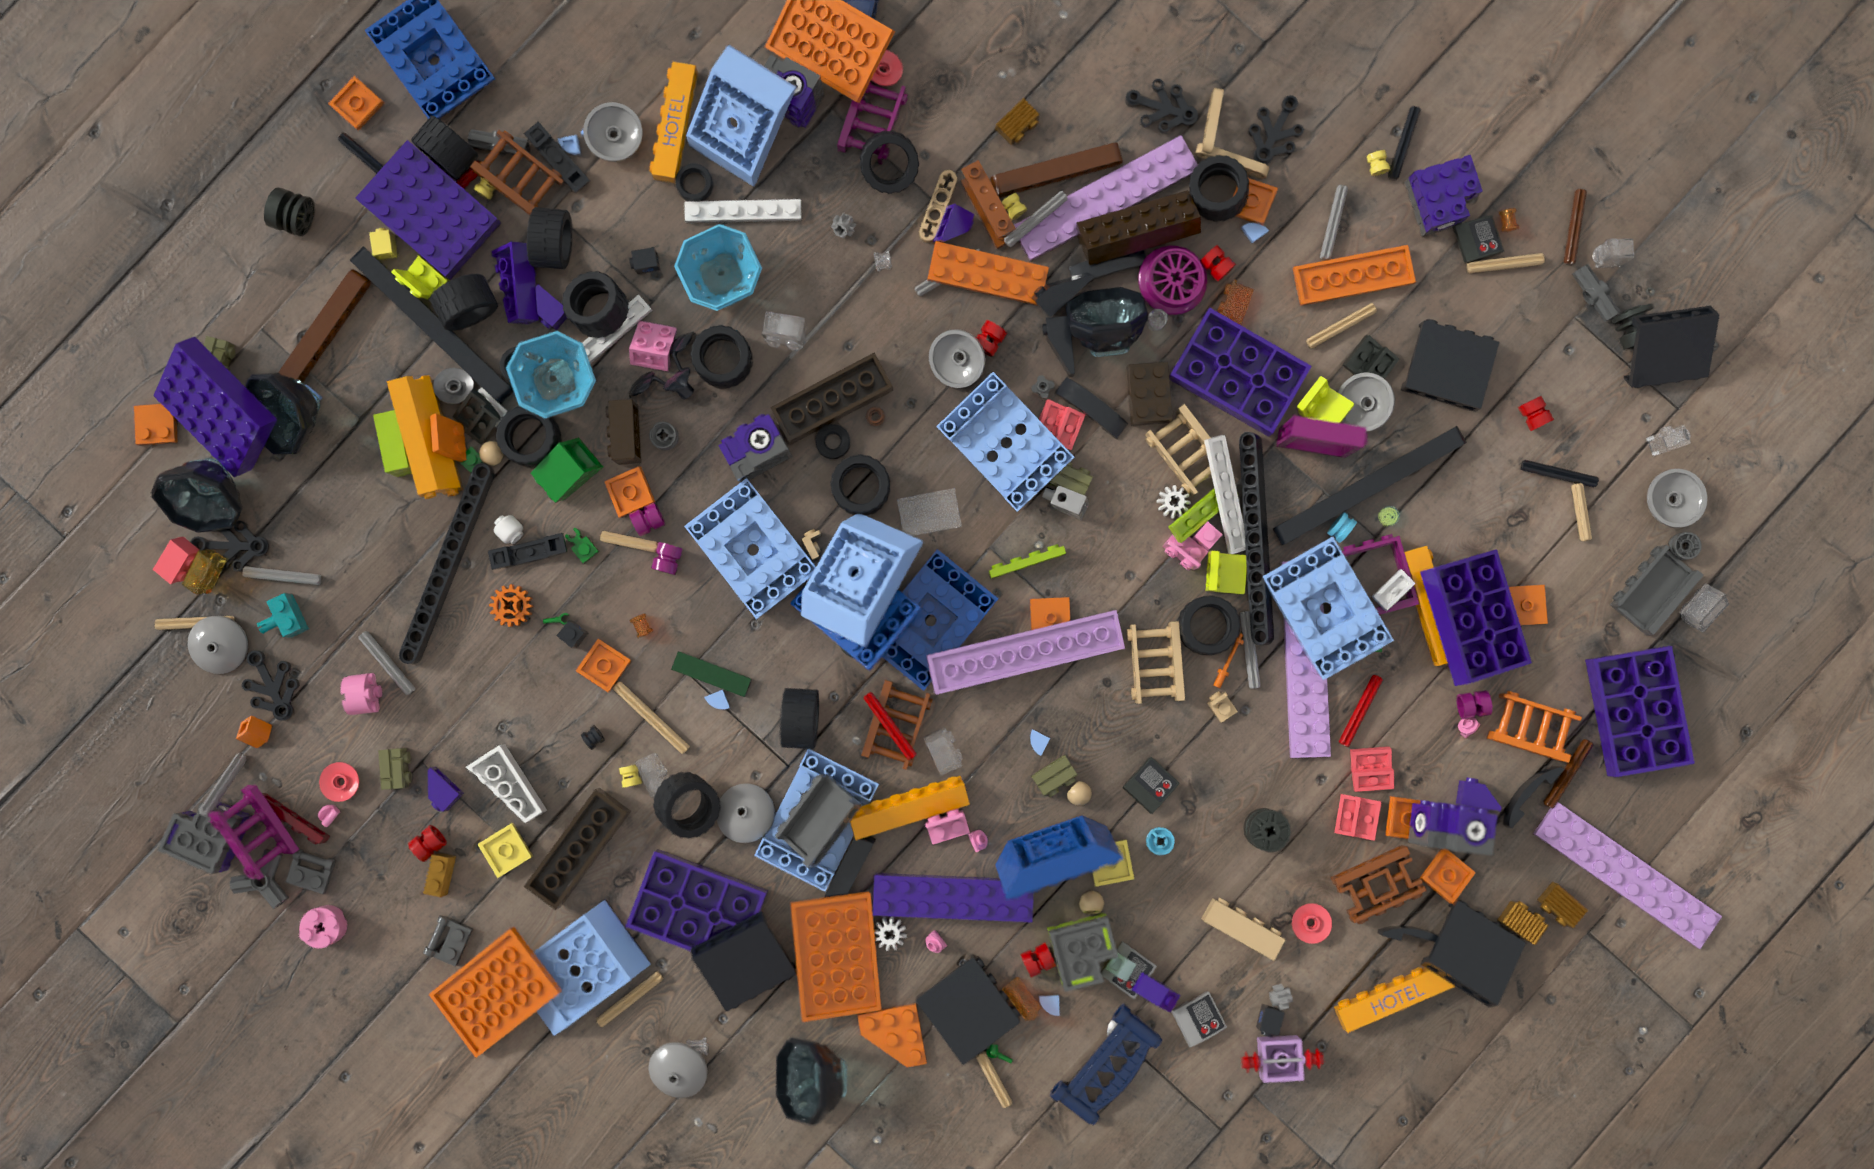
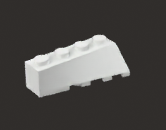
M505 744L497 746L466 767L525 823L534 820L547 811Z

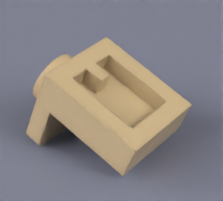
M812 529L804 534L805 537L802 538V541L812 560L815 561L820 558L818 553L821 550L817 542L812 543L811 540L821 536L819 530L815 532Z
M1218 691L1209 697L1211 701L1207 704L1220 723H1222L1238 711L1227 697L1228 694Z

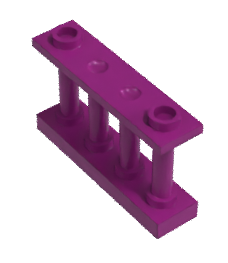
M870 82L860 103L854 100L851 102L837 143L838 151L846 153L847 147L850 148L851 146L862 150L865 142L853 139V136H851L853 129L857 130L858 128L873 134L885 130L893 131L901 107L906 105L908 99L906 87L902 86L900 93L874 86ZM870 92L897 101L894 110L890 111L866 103L864 100L865 94ZM864 110L889 118L888 128L884 129L859 121L860 119L857 118L859 111L863 112ZM889 143L883 144L874 151V154L878 155V164L882 165L883 160H887L890 148H888Z
M247 785L241 789L244 794L242 800L223 814L220 812H210L208 815L211 818V825L220 831L244 866L245 874L252 879H262L264 876L259 869L280 853L294 854L299 848L257 785ZM247 805H251L255 810L254 815L232 830L226 821ZM258 821H262L266 826L265 831L243 846L237 837ZM269 837H273L277 843L276 847L257 862H254L248 853Z

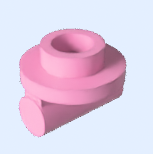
M1475 718L1462 719L1458 724L1460 734L1464 738L1476 732L1480 726V723Z
M335 805L322 807L318 813V818L322 821V825L329 827L340 813V810Z
M977 830L967 834L975 852L987 847L988 840L983 831Z
M936 930L926 937L927 948L932 952L939 953L947 947V944Z

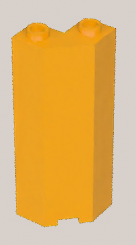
M429 375L421 376V378L415 380L413 376H405L387 381L417 493L425 499L434 498L437 496V493H442L448 497L456 496L459 494V491L464 490L456 461L434 453L432 448L430 416L435 413L443 416L438 397L433 389V379Z

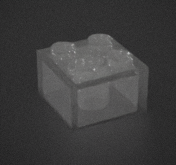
M766 311L762 336L769 346L779 347V345H785L790 350L804 349L808 326L805 318Z

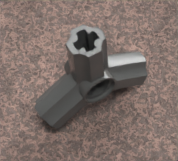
M265 849L262 857L271 850ZM279 854L259 869L266 880L264 885L260 882V879L249 878L246 874L231 877L230 889L233 894L258 890L273 909L282 905L289 897L275 881V874L283 855Z

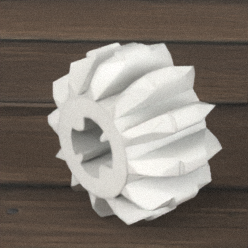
M1173 485L1172 492L1169 487H1165L1166 493H1159V496L1163 499H1157V503L1163 505L1158 510H1166L1163 516L1166 517L1170 512L1171 519H1174L1175 512L1180 517L1182 515L1181 511L1186 512L1188 510L1184 505H1190L1191 502L1185 500L1189 496L1188 493L1185 495L1181 494L1184 488H1180L1177 492V486ZM1171 497H1173V500L1177 499L1176 507H1174V504L1170 505Z
M893 916L890 917V922H887L886 917H883V924L877 922L876 926L879 929H874V934L878 935L875 937V942L881 940L879 948L886 944V951H889L890 945L893 946L894 950H897L896 942L899 945L904 944L900 938H906L907 934L901 933L906 927H898L901 923L900 919L893 923ZM891 929L894 930V932H893V935H895L894 937H892V936H889V938L886 937V933H887V932H885L886 930H887V931H891Z

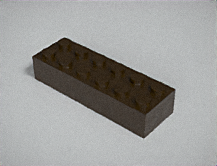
M1186 190L1076 222L1078 240L1090 266L1200 234L1201 216L1189 191Z
M874 352L770 408L788 442L792 445L820 430L822 427L892 392L893 386Z
M601 788L595 789L524 887L554 910L559 909L622 825L631 810Z

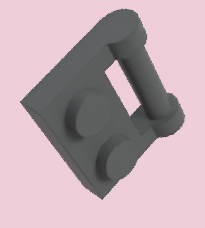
M299 849L293 854V861L286 883L325 894L336 860L331 858L327 860L305 853L304 850ZM301 860L323 866L325 870L323 872L301 865Z
M439 915L437 927L428 947H425L423 953L452 966H457L473 928ZM445 926H449L451 928L442 949L438 951L436 946Z

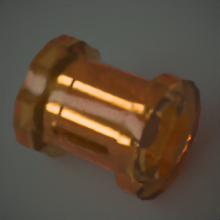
M1515 208L1498 212L1503 226L1501 232L1519 229V224L1516 223L1515 213L1517 210Z
M645 613L629 620L637 631V638L644 637L653 632V629L649 627L646 621Z

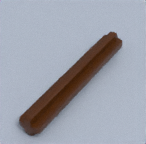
M1577 189L1574 193L1564 256V264L1567 265L1576 263L1587 194L1585 189Z
M1587 739L1582 740L1544 800V805L1552 809L1556 806L1592 749V742Z

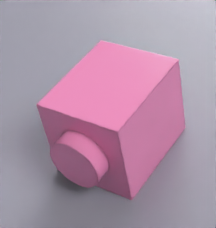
M1206 522L1192 539L1206 550H1209L1223 534L1209 522Z

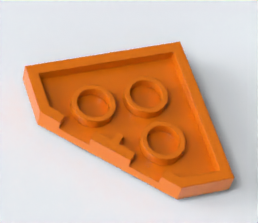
M916 1003L857 1015L860 1033L864 1038L906 1067L927 1064Z

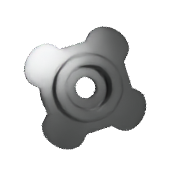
M1043 375L1037 377L1036 384L1032 385L1031 390L1041 395L1042 398H1047L1049 391L1054 388V382L1048 381Z

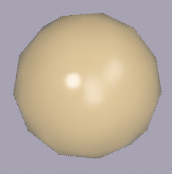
M496 441L484 443L479 451L482 462L487 465L495 466L501 462L503 453Z
M1078 781L1067 792L1068 800L1075 806L1086 805L1092 796L1091 788L1082 781Z
M1087 891L1082 894L1079 906L1085 914L1101 913L1104 907V900L1098 892Z

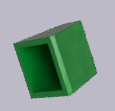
M575 438L558 443L530 474L534 477L535 482L546 491L547 496L556 503L567 499L604 466L580 438Z

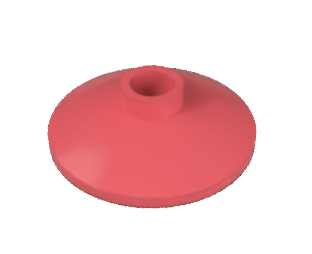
M886 50L871 80L881 86H891L897 83L903 73L900 59L894 53Z
M332 763L320 775V790L331 801H346L353 797L358 790V773L347 763ZM340 778H343L345 781L343 785L339 783Z
M1309 903L1302 905L1293 915V931L1303 942L1310 944L1319 943L1326 939L1331 931V916L1324 907L1318 904ZM1309 919H1313L1314 923L1312 926L1307 925Z

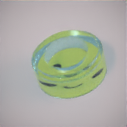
M1393 506L1382 508L1378 515L1379 521L1385 526L1396 524L1400 517L1399 511Z

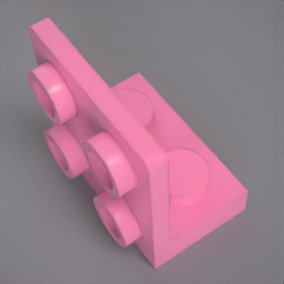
M644 321L638 322L629 348L630 364L669 371L670 350L677 328Z
M1173 534L1162 546L1166 549L1164 552L1171 558H1178L1181 561L1180 565L1187 570L1199 568L1201 566L1200 562L1208 553L1205 548L1191 537L1179 543Z
M959 809L948 811L945 816L935 815L929 817L928 821L925 822L932 845L970 833L963 810L959 811Z

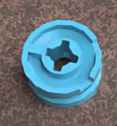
M1343 512L1331 525L1327 534L1334 536L1335 540L1341 543L1353 530L1357 521L1350 519L1348 514Z
M1162 827L1150 830L1146 837L1148 849L1156 855L1170 853L1175 843L1172 833ZM1158 837L1163 838L1164 843L1162 845L1157 844Z

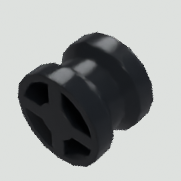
M595 725L590 727L588 732L581 734L583 741L591 750L596 748L598 743L605 741L604 736Z

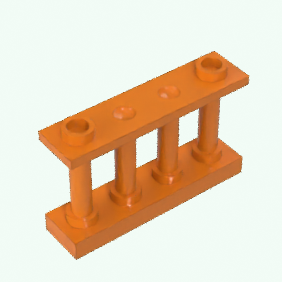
M1507 691V694H1499V698L1507 700L1499 729H1496V732L1489 731L1487 739L1569 763L1571 755L1564 753L1565 749L1563 748L1571 720L1581 721L1582 717L1575 715L1576 711L1565 708L1563 711L1519 698L1518 693ZM1514 703H1519L1526 707L1518 734H1515V737L1508 736L1507 727ZM1535 708L1545 712L1537 740L1531 743L1527 742L1526 733L1533 709ZM1554 714L1564 718L1556 746L1550 749L1545 747L1546 743L1544 742L1552 715Z

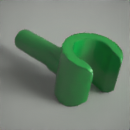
M562 613L560 617L543 619V623H561L565 625L566 623L562 622V617L569 616V614Z
M991 1044L987 1047L988 1058H999L1010 1064L1012 1063L1013 1059L998 1052V1045Z

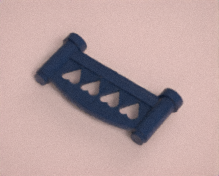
M1125 1004L1120 1005L1112 1016V1020L1117 1023L1116 1027L1072 1081L1067 1085L1060 1080L1053 1087L1049 1095L1054 1101H1060L1091 1125H1095L1099 1120L1100 1115L1097 1114L1098 1111L1112 1102L1131 1083L1141 1068L1149 1048L1154 1047L1156 1049L1162 1042L1160 1035L1131 1013V1009ZM1122 1040L1138 1042L1140 1047L1135 1049L1132 1056H1129L1125 1052ZM1110 1056L1125 1057L1127 1063L1122 1065L1120 1071H1115ZM1097 1071L1111 1072L1115 1077L1109 1080L1108 1086H1102ZM1085 1087L1100 1088L1102 1093L1097 1095L1096 1101L1091 1102L1088 1099Z

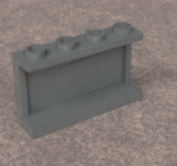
M1668 545L1656 546L1650 552V558L1638 566L1637 569L1639 571L1626 580V586L1622 591L1619 590L1613 596V602L1610 604L1645 635H1654L1704 576L1698 570L1692 571L1668 550L1670 548Z
M829 774L817 775L812 780V786L801 795V801L790 810L788 819L778 827V832L775 835L777 839H783L805 859L802 863L807 868L818 866L862 806L855 797Z

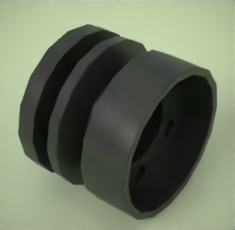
M280 187L275 188L269 194L265 204V224L270 228L280 231L285 230L289 234L302 237L309 231L315 213L314 201L311 197L303 196L299 193L294 194Z
M1653 303L1635 306L1621 312L1612 319L1613 324L1623 322V325L1615 328L1616 332L1623 330L1627 332V334L1619 338L1623 350L1633 348L1635 344L1637 329L1632 325V317L1647 315L1646 312L1654 309Z
M1268 808L1252 811L1245 819L1243 826L1247 841L1254 847L1266 852H1275L1285 847L1291 835L1290 824L1286 817L1280 812ZM1267 827L1273 830L1272 834H1267L1265 828Z

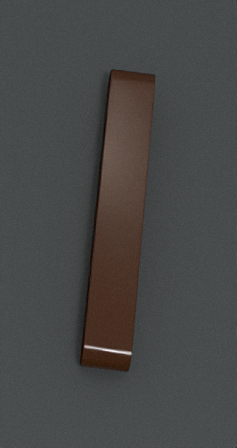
M1110 143L999 173L990 177V181L998 197L1001 198L1013 193L1024 192L1112 168L1122 164L1123 159L1118 143Z
M355 269L350 270L278 373L294 378L298 384H302L370 287L371 280Z

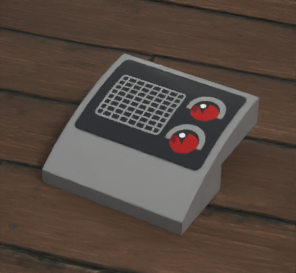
M1122 941L1116 949L1117 953L1136 964L1129 979L1124 981L1106 969L1108 963L1101 974L1116 987L1135 999L1138 994L1132 988L1141 973L1151 976L1157 966Z
M1204 992L1171 1011L1189 1047L1197 1045L1227 1028L1210 992Z

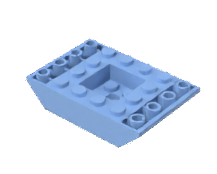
M728 45L711 69L686 135L689 146L754 187L796 90V86ZM731 117L737 121V127L731 124Z
M747 478L684 526L756 619L811 578L816 569L810 558ZM751 545H757L759 548V552L754 556L748 553V548Z
M857 513L841 522L802 592L801 616L866 647L921 548L923 541L863 514ZM859 569L858 575L851 577L852 571Z
M1333 537L1262 576L1274 601L1322 680L1394 641ZM1322 603L1330 604L1331 611L1328 614H1323L1320 611Z

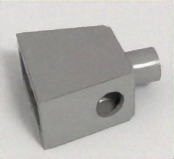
M1058 486L1056 490L1046 487L1042 498L1051 501L1050 504L1054 509L1081 521L1089 505L1086 496ZM1062 498H1067L1064 502H1060Z

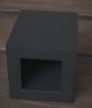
M654 247L631 251L632 257L629 258L630 266L637 274L660 271L658 253Z
M568 620L556 636L569 647L576 649L589 633L574 621Z
M1262 1004L1256 1028L1264 1036H1279L1285 1012L1276 1007Z

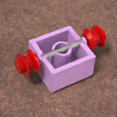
M1297 1035L1257 1037L1258 1054L1254 1052L1253 1056H1248L1247 1052H1245L1244 1056L1241 1057L1242 1069H1246L1247 1073L1252 1068H1254L1255 1072L1259 1071V1077L1263 1082L1304 1080L1303 1064L1309 1070H1311L1312 1065H1316L1320 1069L1321 1065L1324 1064L1323 1053L1319 1052L1318 1048H1316L1315 1053H1311L1307 1049L1304 1055H1302V1040Z

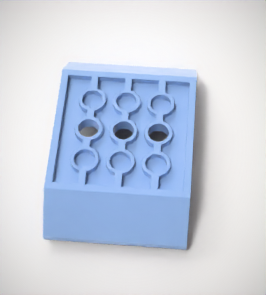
M994 372L936 426L1017 512L1075 458ZM1018 424L1026 426V432L1023 435H1018L1015 431ZM1006 437L1012 440L1011 447L1007 449L1001 445L1002 439ZM990 451H996L998 454V459L995 462H990L987 459Z
M807 749L799 765L800 767L774 817L773 824L765 837H763L754 856L826 891L854 836L850 822L818 866L807 868L802 863L805 859L783 839L775 837L778 832L777 829L788 819L790 810L798 805L801 801V795L809 790L812 786V780L817 775L829 774L855 797L862 806L870 804L879 784L811 749Z
M606 900L534 951V954L562 990L538 1009L537 1013L555 1036L651 965ZM561 949L569 951L568 959L564 960L559 956ZM573 965H577L581 968V973L579 976H575L571 973V967ZM585 981L593 985L591 992L583 990L582 985Z

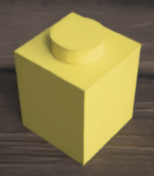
M379 228L376 229V232L369 233L372 255L375 258L383 260L398 257L395 235L390 230Z

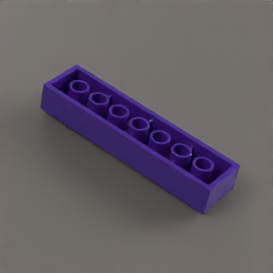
M875 873L873 916L1032 922L1034 892L1022 894L1017 899H1006L1000 878Z

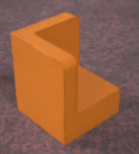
M251 715L241 722L236 739L252 747L259 748L268 742L272 725Z

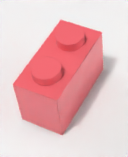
M183 536L171 539L153 570L169 584L182 582L188 577L189 569L197 562L200 550Z

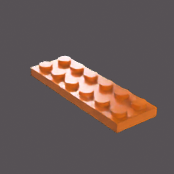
M935 241L927 280L1037 305L1032 297L1038 287L1045 286L1049 267Z
M1408 245L1292 268L1300 306L1416 283Z

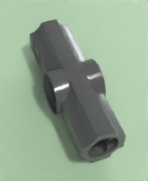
M471 129L468 134V144L472 148L491 152L500 140L496 136L498 131L489 133ZM514 137L513 141L529 153L530 141L525 138ZM507 144L499 155H514L517 151Z
M1586 264L1572 274L1583 290L1582 294L1585 301L1595 307L1604 322L1621 312L1609 295L1610 289L1608 285L1597 278L1589 264Z

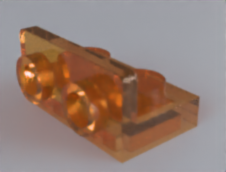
M1234 279L1231 284L1227 283L1224 295L1227 296L1224 302H1220L1217 312L1241 325L1254 289L1238 284V280Z
M1015 977L1002 988L1025 1021L1034 1020L1039 1016L1037 1012L1041 1009L1040 1005L1019 977Z

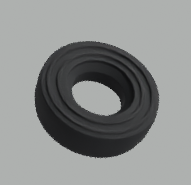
M828 424L822 427L815 439L817 450L828 459H838L848 452L851 443L847 430L838 424ZM831 434L838 435L841 440L839 447L836 449L828 448L825 444L827 436Z

